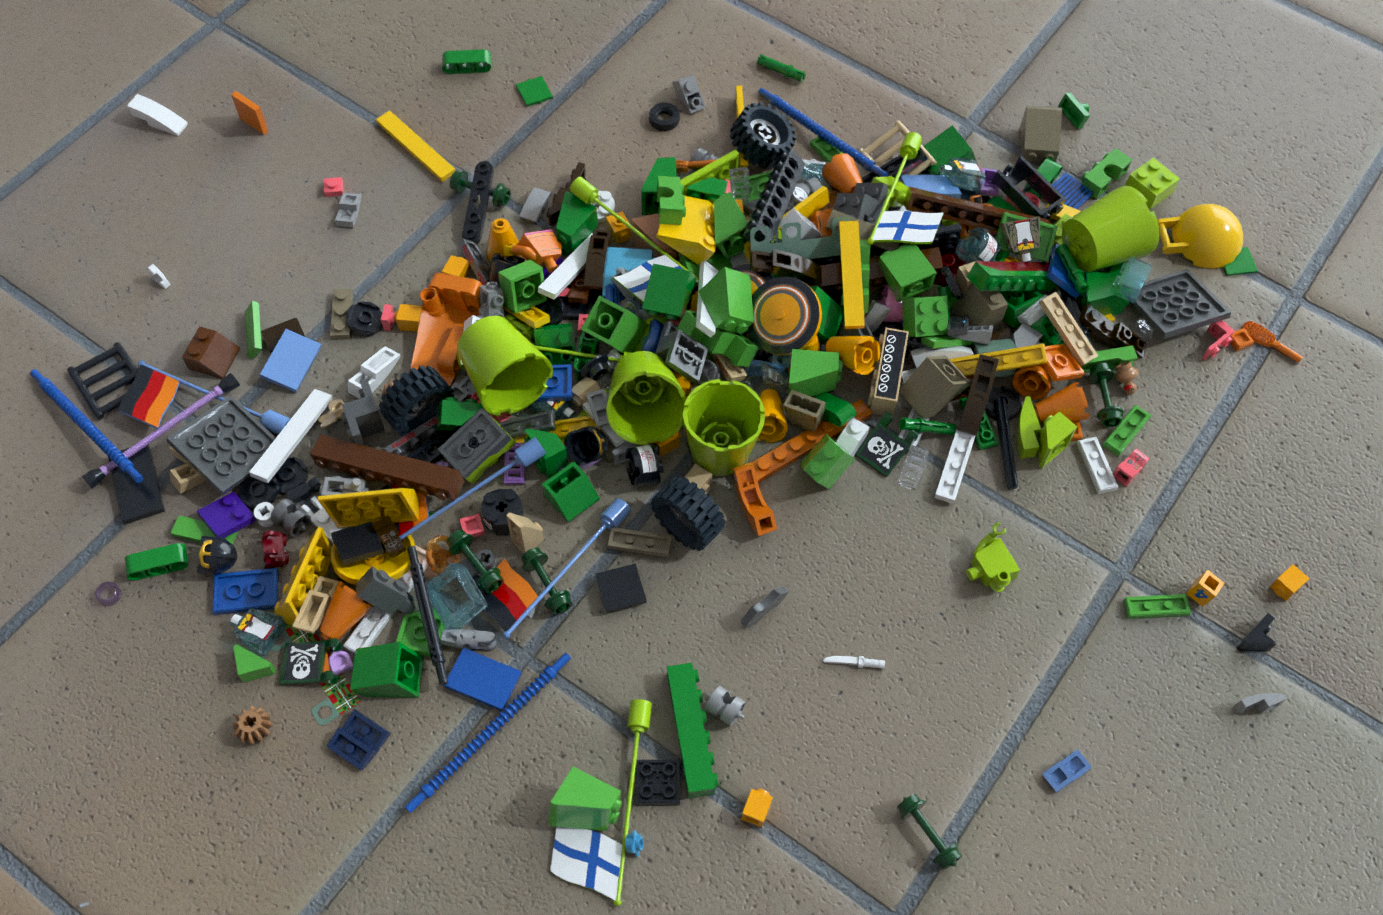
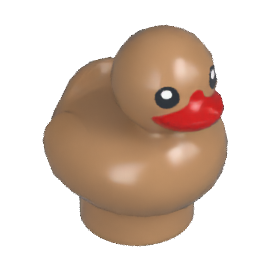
M1131 362L1117 365L1116 381L1124 383L1123 391L1126 394H1134L1137 387L1132 380L1138 376L1139 370L1133 367Z

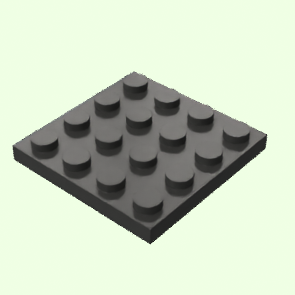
M1189 269L1135 285L1134 293L1129 297V302L1164 339L1228 319L1231 315V311Z
M231 395L168 436L167 443L223 496L250 476V470L276 438Z

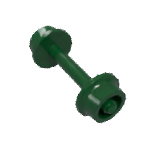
M455 171L450 178L449 186L457 194H462L465 188L471 189L472 182L468 181L467 171ZM499 183L495 190L491 189L490 196L493 197V206H506L510 200L511 190L505 187L503 183Z
M1098 363L1090 368V375L1088 377L1089 382L1092 384H1099L1105 407L1097 412V418L1104 427H1114L1122 422V415L1124 413L1121 407L1112 406L1107 382L1114 378L1115 373L1110 369L1109 364Z
M464 530L455 531L446 541L450 554L457 555L463 553L481 575L476 586L479 589H483L487 594L495 592L504 582L500 575L501 570L493 568L488 571L469 548L473 542V536L467 534Z
M538 547L526 551L521 557L523 570L526 572L535 570L546 588L552 582L543 568V565L548 560V555L542 553ZM555 586L548 591L551 597L545 602V607L550 609L554 615L562 614L572 606L569 591L563 590L558 592Z
M917 794L904 797L897 807L902 814L901 819L905 820L910 816L914 817L940 852L933 859L934 863H938L943 870L950 866L956 867L957 861L962 857L958 850L959 845L954 843L948 848L920 812V809L926 804L925 800H921Z

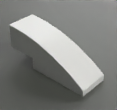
M136 94L127 105L132 116L146 120L149 126L179 136L188 125L184 119L171 110L139 94Z
M386 346L361 365L360 372L348 380V393L360 399L361 396L358 391L362 389L360 381L365 379L368 380L373 392L394 368L400 358V354Z
M965 346L937 349L922 347L910 351L916 368L920 366L926 357L947 356L949 359L974 355L972 349Z

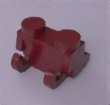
M276 531L264 532L261 538L264 554L263 561L265 562L264 569L288 565L289 554L284 552L283 548L287 544L286 534Z

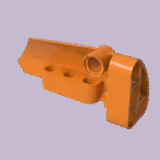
M443 273L434 274L428 287L420 293L423 304L410 369L416 368L418 370L419 366H424L425 368L426 366H431L450 387L452 386L459 371L456 352L459 338L463 334L464 321L472 315L478 316L480 314V286L483 285L480 281Z

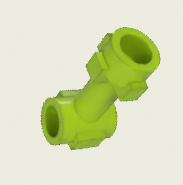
M508 314L505 317L516 329L522 331L521 334L529 341L535 338L533 327L517 321L518 318Z

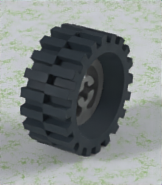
M754 102L751 105L748 104L732 125L730 139H733V147H738L736 151L744 155L743 159L751 160L750 164L755 165L758 163L761 168H764L765 165L767 168H771L777 162V156L782 151L787 152L793 148L796 143V135H794L796 131L795 128L790 127L792 122L790 120L787 121L785 119L787 116L784 113L781 115L778 108L772 109L770 104L764 106L763 102L758 104Z
M419 366L418 370L412 368L408 374L404 372L401 374L402 378L399 380L396 378L393 381L394 385L387 387V394H383L381 397L383 401L379 403L380 413L402 437L437 415V406L442 400H445L446 397L454 398L455 396L453 389L431 366H426V368Z
M681 476L673 477L652 498L650 503L652 505L651 509L655 512L656 519L661 521V526L666 527L667 532L675 536V540L681 541L685 547L689 546L692 550L697 549V551H701L725 528V520L722 519L724 515L718 511L720 509L719 506L712 502L714 499L711 496H707L703 488L699 489L695 482L690 483L689 479H682Z

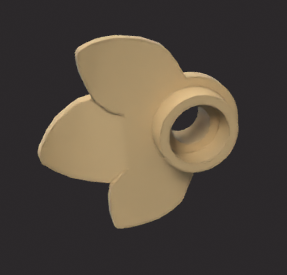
M342 399L329 402L328 407L330 411L317 419L321 423V428L330 426L337 419H342L341 413L344 412L342 407L344 402Z

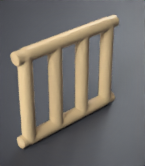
M898 120L893 128L865 149L861 148L858 152H861L862 155L864 154L869 160H873L869 155L871 152L899 131L904 137L910 131ZM904 138L873 160L875 165L879 167L880 164L898 152ZM922 145L920 147L928 160L919 164L906 175H918L928 166H934L937 163Z

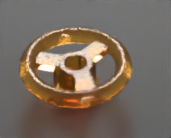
M445 535L435 536L426 547L427 563L430 569L440 576L453 574L461 558L460 554L454 555L453 565L446 570V561L452 554H450L449 550L441 549L436 544L439 541L446 542L448 536Z

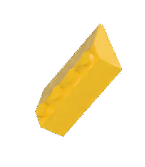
M685 196L686 216L685 218L682 217L681 225L659 224L656 238L700 266L702 261H708L715 253L714 204L709 200Z
M397 488L318 496V501L337 528L353 527L368 522L375 523L388 515L394 523L418 521L419 497L414 489Z
M318 527L307 540L305 547L301 548L298 563L293 566L289 583H286L283 588L281 601L277 602L274 613L275 616L280 617L278 619L280 623L293 626L309 590L314 589L319 576L326 577L331 566V545L322 527Z

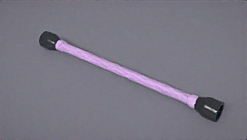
M228 374L213 388L211 393L206 394L196 403L192 404V406L183 410L175 418L170 419L162 427L153 431L149 436H146L138 444L136 443V445H133L122 454L130 458L137 451L139 452L141 448L146 447L150 442L163 435L165 431L167 432L176 426L178 422L180 423V421L189 417L195 410L197 411V409L202 408L210 400L212 401L214 397L216 398L223 393L236 389L240 386L239 382L233 374ZM111 461L105 466L90 470L82 478L93 489L117 465Z

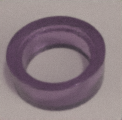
M114 582L102 583L95 592L96 599L104 606L116 604L122 595L121 589ZM108 587L115 588V594L112 598L107 600L101 599V593L104 589Z

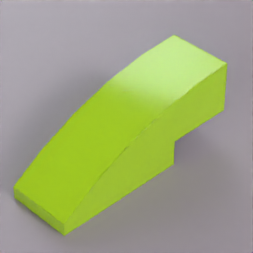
M1027 396L1023 402L1016 425V443L1020 459L1035 457L1039 449L1037 437L1041 427L1030 396Z

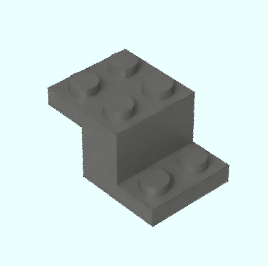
M856 183L854 193L837 194L833 209L862 221H877L884 204L888 185L884 183Z
M668 321L664 323L655 354L665 360V365L691 382L696 383L700 380L708 348L681 330H676L678 326Z
M367 379L360 381L362 389L358 391L361 398L342 404L344 412L341 413L350 442L363 446L365 444L362 438L385 431Z

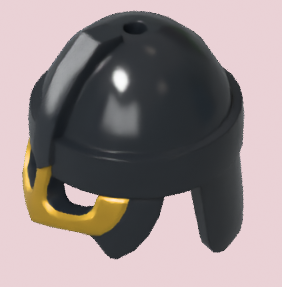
M587 426L569 432L564 441L568 459L571 462L574 461L579 466L601 459L607 451L609 437L605 436L599 428L594 426Z
M201 536L202 547L199 551L200 564L197 566V573L221 574L235 565L237 550L232 543L223 537Z

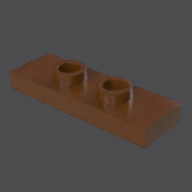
M585 268L572 281L568 302L587 304L590 289L584 288Z

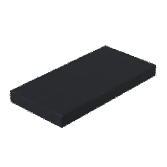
M149 444L141 448L139 452L137 451L130 458L128 457V460L133 463L134 468L143 476L142 482L137 483L128 473L122 472L118 466L111 470L120 514L124 524L165 512Z

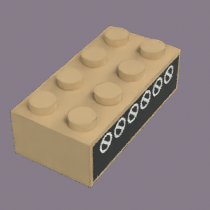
M885 328L884 335L880 334V358L878 362L875 361L874 363L875 368L873 369L871 390L867 403L868 406H871L870 410L873 414L884 415L885 412H888L893 417L898 400L908 331Z

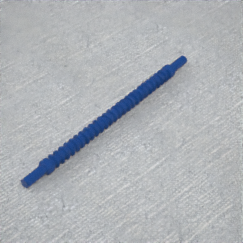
M764 88L759 89L758 93L768 99L771 105L779 108L780 111L789 115L790 118L796 120L803 127H807L808 130L814 132L815 135L821 137L822 140L824 139L828 144H832V147L839 149L843 154L850 155L857 164H861V167H864L867 171L874 172L880 177L888 175L887 172L876 166L873 160H869L864 154L862 155L858 150H854L849 144L847 145L846 142L825 130L824 127L808 118L807 115L790 106L782 98L780 99L776 94L772 95Z
M36 369L30 372V375L39 383V387L107 454L122 472L128 473L137 483L143 481V476L134 468L133 463L48 378H44Z
M564 653L551 667L547 666L543 670L544 673L539 674V678H535L534 683H530V687L526 686V691H521V696L517 695V700L513 699V703H509L508 708H503V713L499 712V717H494V722L490 721V726L486 725L485 730H480L481 734H476V739H471L472 743L466 744L467 748H462L461 753L457 752L458 756L452 757L453 761H448V766H443V770H439L438 775H433V780L429 779V784H424L420 788L421 791L405 806L406 810L411 813L427 797L431 798L435 794L434 790H439L438 786H443V781L449 780L448 776H453L454 771L458 772L457 768L463 767L462 763H467V758H472V753L476 754V750L481 749L482 744L486 745V740H491V735L495 736V731H500L499 727H504V723H508V719L513 718L514 713L518 714V709L522 710V705H527V701H531V697H535V693H539L540 688H545L544 684H549V680H553L557 676L556 673L571 657Z

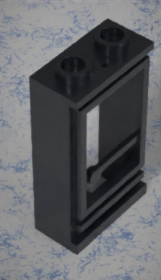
M1022 155L1019 156L1015 166L1012 167V165L1008 164L1003 173L1000 170L996 171L991 181L1026 215L1048 220L1051 215H1057L1063 209L1062 205L1066 200ZM1025 180L1030 186L1020 191L1015 185ZM1033 188L1050 206L1040 211L1024 193Z

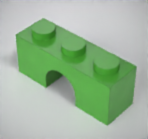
M1115 148L1111 153L1107 152L1100 163L1096 162L1090 172L1086 171L1083 174L1081 184L1093 191L1092 197L1097 200L1107 191L1112 179L1109 176L1118 181L1128 171L1133 159Z
M658 176L656 193L657 202H659V224L681 225L682 217L685 218L686 206H684L685 195H683L684 185H681L680 177Z

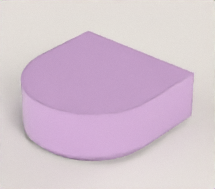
M336 651L329 657V666L334 675H339L353 669V663L347 652Z

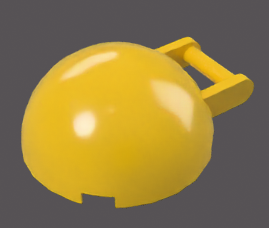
M1216 204L1195 205L1182 212L1178 217L1157 220L1159 234L1163 243V253H1183L1184 257L1193 261L1194 266L1202 268L1224 267V265L1233 262L1242 250L1244 240L1242 226L1238 218L1223 206ZM1166 228H1172L1171 232L1174 243H1170Z

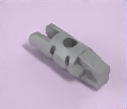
M446 629L442 631V645L492 650L497 647L496 634L493 632L468 629Z

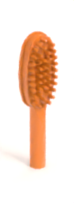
M716 159L693 162L676 160V173L680 175V172L681 174L683 172L685 174V171L688 173L690 168H703L716 161Z
M1248 321L1242 325L1241 329L1245 328L1257 344L1264 347H1273L1297 363H1300L1303 359V356L1276 341L1275 334L1267 330V328L1265 329L1264 326L1259 325V323L1256 324V322Z

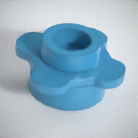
M633 830L632 834L626 836L625 847L627 853H635V856L639 857L640 851L643 850V837L637 834L636 830Z

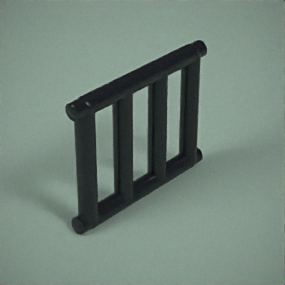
M116 342L113 348L75 368L71 366L67 369L70 377L98 420L103 419L104 414L119 407L124 395L100 408L96 400L134 381L138 373V369L120 342ZM116 354L122 359L85 380H82L79 376L80 373ZM125 367L130 371V374L92 394L87 388Z

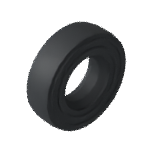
M658 103L650 109L649 121L653 128L659 131H669L679 124L680 113L673 104ZM666 113L671 118L669 120H660L658 115Z

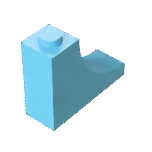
M608 247L602 297L606 299L605 286L612 284L617 287L611 280V277L617 274L616 270L619 267L630 272L643 263L655 259L656 257H653V250Z

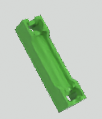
M1133 346L1096 351L1098 356L1080 367L1084 373L1090 372V368L1098 363H1107L1110 369H1116L1117 365L1125 362H1131L1134 367L1133 361H1137L1138 357Z

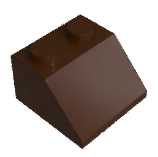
M199 326L182 358L188 370L222 379L226 376L240 351V347L219 332Z

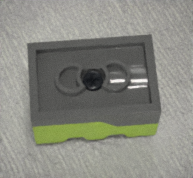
M481 408L438 450L456 470L460 471L462 477L474 484L484 474V471L488 467L493 466L498 461V458L503 453H507L516 442L488 412Z

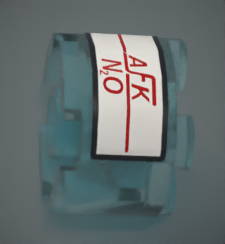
M978 227L968 232L970 235L965 240L961 239L956 247L955 253L963 263L969 264L974 261L995 262L994 258L1001 245L989 233Z

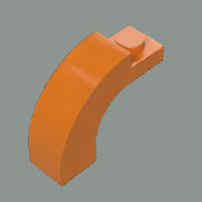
M750 462L732 468L736 481L734 485L737 496L751 528L758 536L777 530L774 513L767 506L761 494L754 464Z

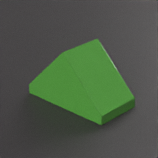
M237 644L233 647L238 676L243 683L275 674L276 669L271 662Z

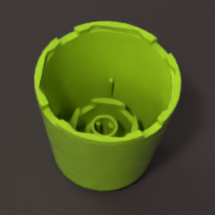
M1120 186L1064 223L1062 228L1063 244H1067L1079 269L1084 272H1091L1146 257L1156 250L1159 242V226L1154 211L1150 212L1146 205L1148 200L1143 194L1133 187Z
M488 316L470 325L459 338L457 352L482 406L488 413L500 415L502 412H509L510 414L518 412L535 402L547 389L546 383L553 376L551 362L504 317Z
M649 351L630 353L617 363L613 372L606 404L607 417L613 431L622 439L638 445H648V443L658 441L661 443L675 435L684 423L685 393L669 366L664 364L665 360Z
M716 379L699 385L689 394L683 409V422L694 463L714 476L734 474L732 468L746 464L764 426L765 410L761 399L750 387L735 380L728 382Z

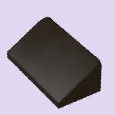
M297 318L261 331L270 353L275 349L285 329L305 337Z

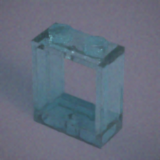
M449 564L440 575L432 578L427 585L431 603L446 629H461L488 606L465 565ZM457 577L469 600L451 614L439 591Z

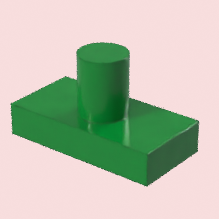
M1070 92L1065 93L1058 107L1062 108V112L1077 129H1081L1090 116L1088 113L1089 105L1087 103L1080 104Z

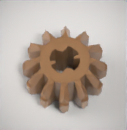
M251 706L248 712L242 708L243 714L241 716L235 715V719L238 722L233 723V728L236 730L234 734L237 738H240L242 743L249 741L250 744L254 745L256 739L263 742L262 736L270 735L268 728L272 727V723L269 721L270 715L264 713L263 708L259 707L256 710L254 706Z

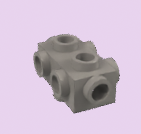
M488 282L486 285L480 286V314L476 317L481 319L488 316L504 317L502 306L504 294L502 289L498 287L497 282Z
M340 476L325 477L324 484L320 486V496L371 491L366 480L358 477L352 479Z

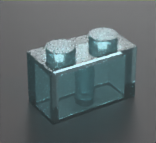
M1133 257L1130 258L1128 264L1124 262L1119 272L1122 275H1117L1113 286L1116 287L1113 295L1135 303L1153 265Z

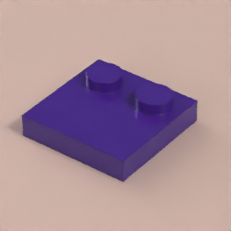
M234 491L197 510L198 516L215 537L226 538L256 521L253 513Z

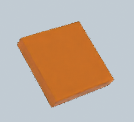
M234 91L231 96L239 118L265 135L268 132V128L261 108L239 92Z
M1066 344L1045 346L1047 364L1042 365L1053 382L1081 378L1085 374Z

